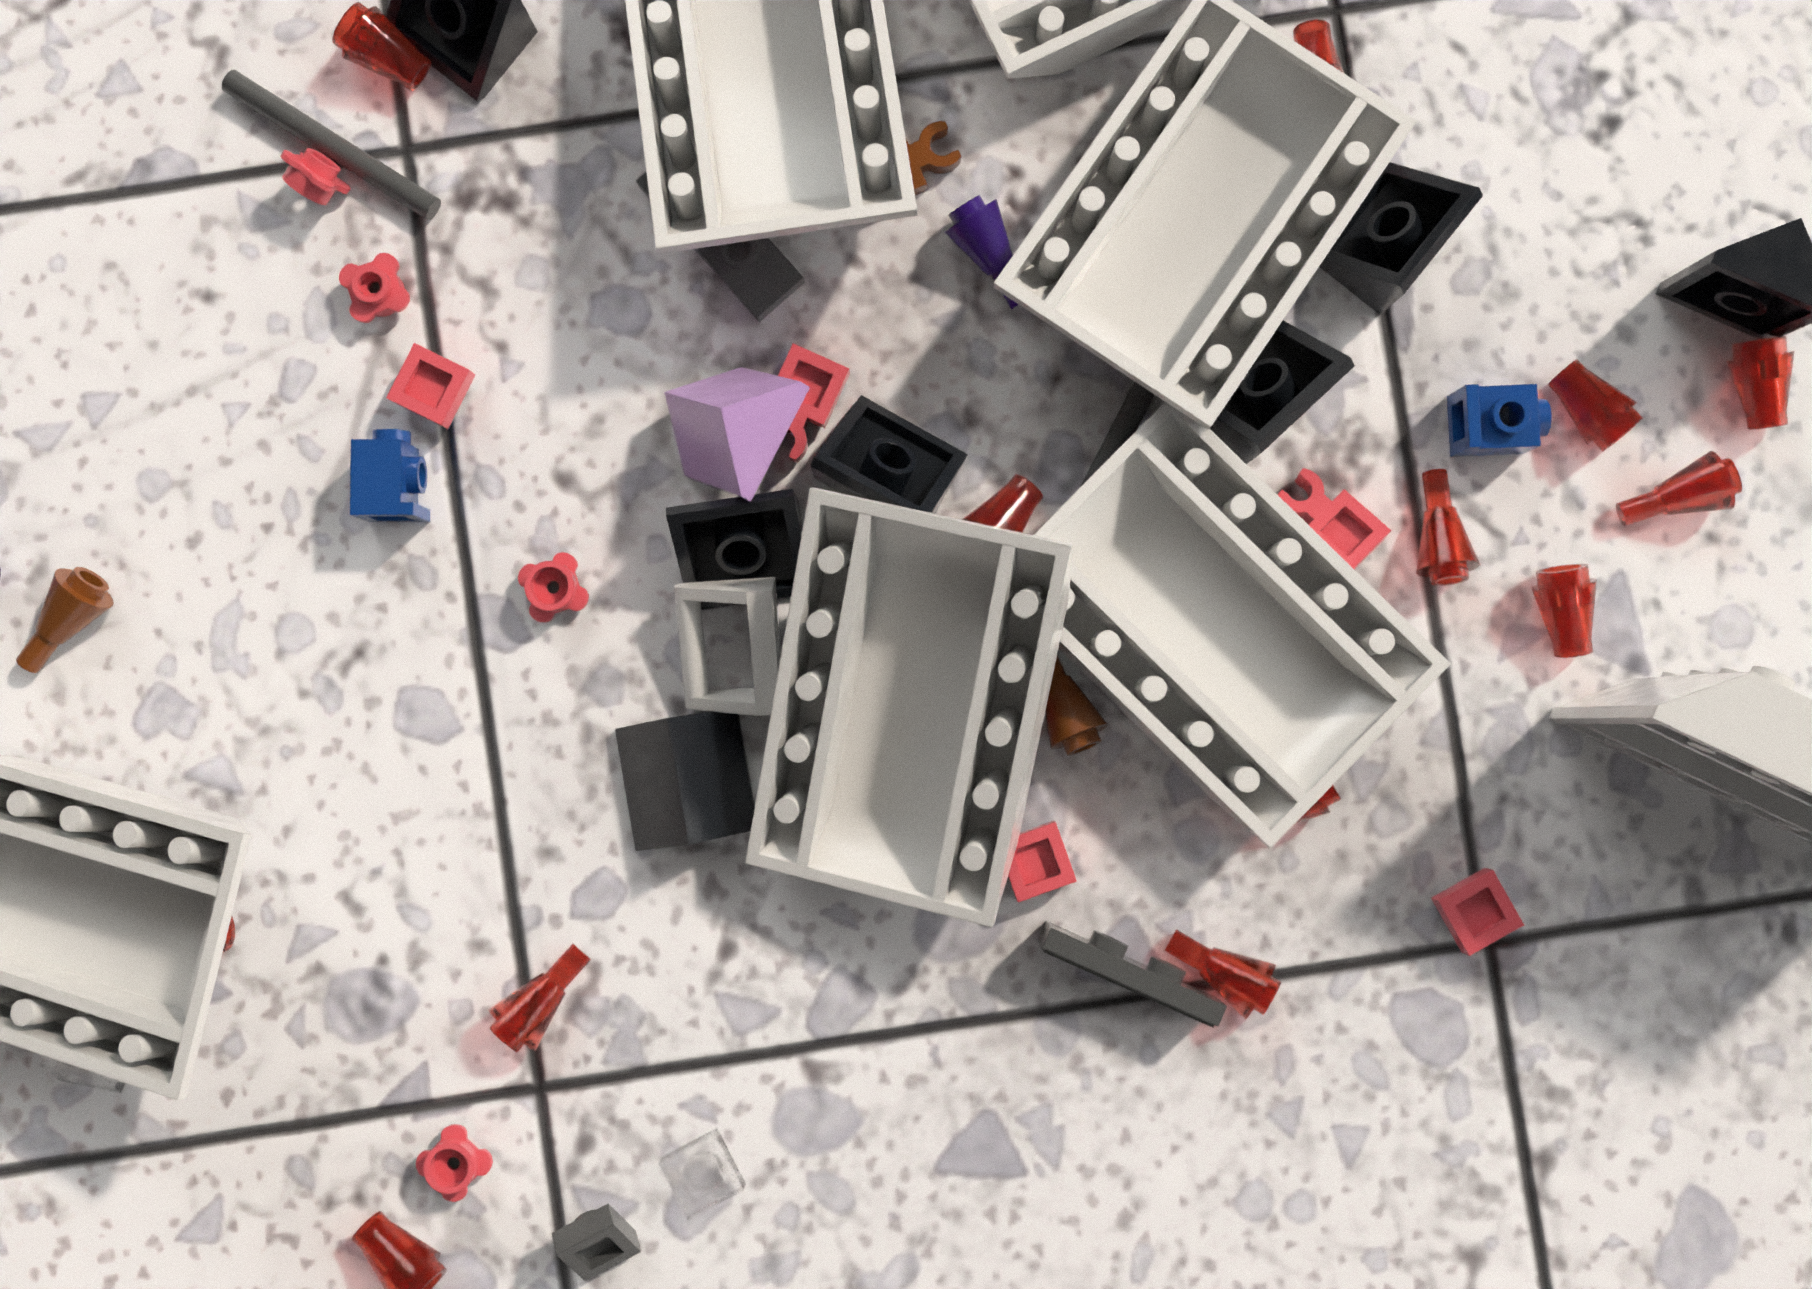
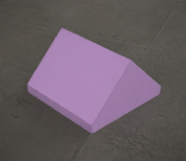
M740 367L664 392L684 475L696 482L751 502L810 387L801 381Z

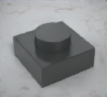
M609 1204L587 1211L578 1216L574 1222L551 1233L556 1255L584 1281L641 1252L636 1230Z

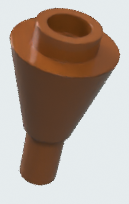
M75 567L73 570L66 568L57 569L35 626L36 632L17 656V664L28 672L38 673L59 645L67 642L110 609L114 602L111 595L107 592L109 589L107 582L87 568Z
M1057 655L1045 715L1051 750L1064 747L1067 756H1071L1101 743L1102 740L1098 732L1105 729L1108 723L1072 677L1066 675Z

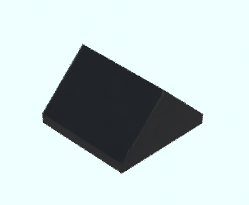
M390 0L382 27L476 101L486 97L538 33L521 0Z
M1389 162L1319 267L1381 315L1406 293L1483 197V194L1479 187Z
M1802 218L1712 252L1661 282L1655 294L1767 343L1812 324V242Z
M1283 320L1210 429L1245 464H1248L1267 449L1355 365L1351 357Z
M861 395L814 456L810 467L816 480L839 493L935 514L968 454Z
M793 489L755 494L751 502L740 497L666 508V518L683 583L775 577L777 598L791 597L803 530L799 500ZM701 601V610L738 604Z
M709 711L664 718L615 729L635 851L690 845L751 831L755 803L739 714Z

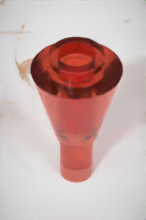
M1709 451L1655 486L1653 491L1616 503L1617 515L1622 525L1628 526L1662 513L1664 515L1733 509L1735 507V495L1742 492V481L1731 459L1721 460L1714 451Z
M1432 469L1422 473L1427 510L1423 516L1416 574L1422 577H1430L1431 585L1435 586L1465 582L1469 580L1468 572L1478 568L1481 564L1456 508L1452 506L1447 470Z
M1177 929L1164 950L1200 971L1199 975L1245 1020L1253 1010L1264 1015L1281 985V981L1272 977L1276 964L1216 947L1210 949Z
M572 943L546 974L542 972L488 1009L496 1019L489 1029L515 1052H518L524 1045L536 1051L566 994L564 990L590 962L591 958Z

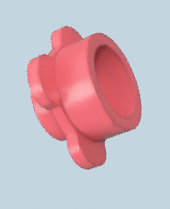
M307 148L304 153L300 152L299 155L283 150L280 155L289 164L282 176L283 180L296 192L315 203L327 205L335 191L347 195L351 189L346 182L337 177L341 171L340 167L316 150Z
M379 253L372 262L360 266L350 263L345 265L340 271L339 282L348 289L352 301L349 312L359 322L369 323L374 317H386L395 312H401L406 309L410 302V294L397 275L400 267L399 262L391 254ZM372 283H379L380 289L378 292H370L369 287Z
M560 552L554 556L552 561H544L536 565L526 564L519 571L518 582L524 587L526 597L531 603L529 613L536 621L542 623L550 622L556 613L568 609L581 611L586 607L589 601V593L585 588L580 587L575 573L578 562L574 556ZM551 582H557L559 585V590L556 593H550L548 590V585Z
M451 1124L442 1130L441 1140L432 1150H424L418 1155L416 1169L421 1176L425 1177L430 1187L440 1192L445 1200L456 1202L462 1200L467 1195L468 1185L477 1176H484L491 1170L493 1159L488 1150L478 1149L468 1139L467 1130L464 1126ZM450 1158H457L460 1166L452 1168L449 1165Z

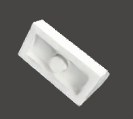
M775 577L689 582L674 585L685 707L693 710L752 716L771 715L781 658ZM701 601L747 604L754 687L708 689Z

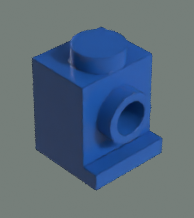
M1471 384L1465 385L1448 395L1447 413L1450 457L1524 454L1540 447V437L1547 436L1550 431L1552 414L1548 400L1538 399L1537 384L1499 386ZM1502 406L1508 407L1509 426L1505 425L1500 419L1499 412Z
M376 429L372 431V439H351L350 515L368 522H430V509L418 505V494H424L427 487V466L424 457L419 456V449L411 445V432L399 429Z

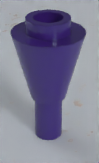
M978 195L948 214L954 225L944 233L987 276L991 275L995 281L1013 256L997 199L985 205L981 196ZM1002 294L1011 309L1019 305Z

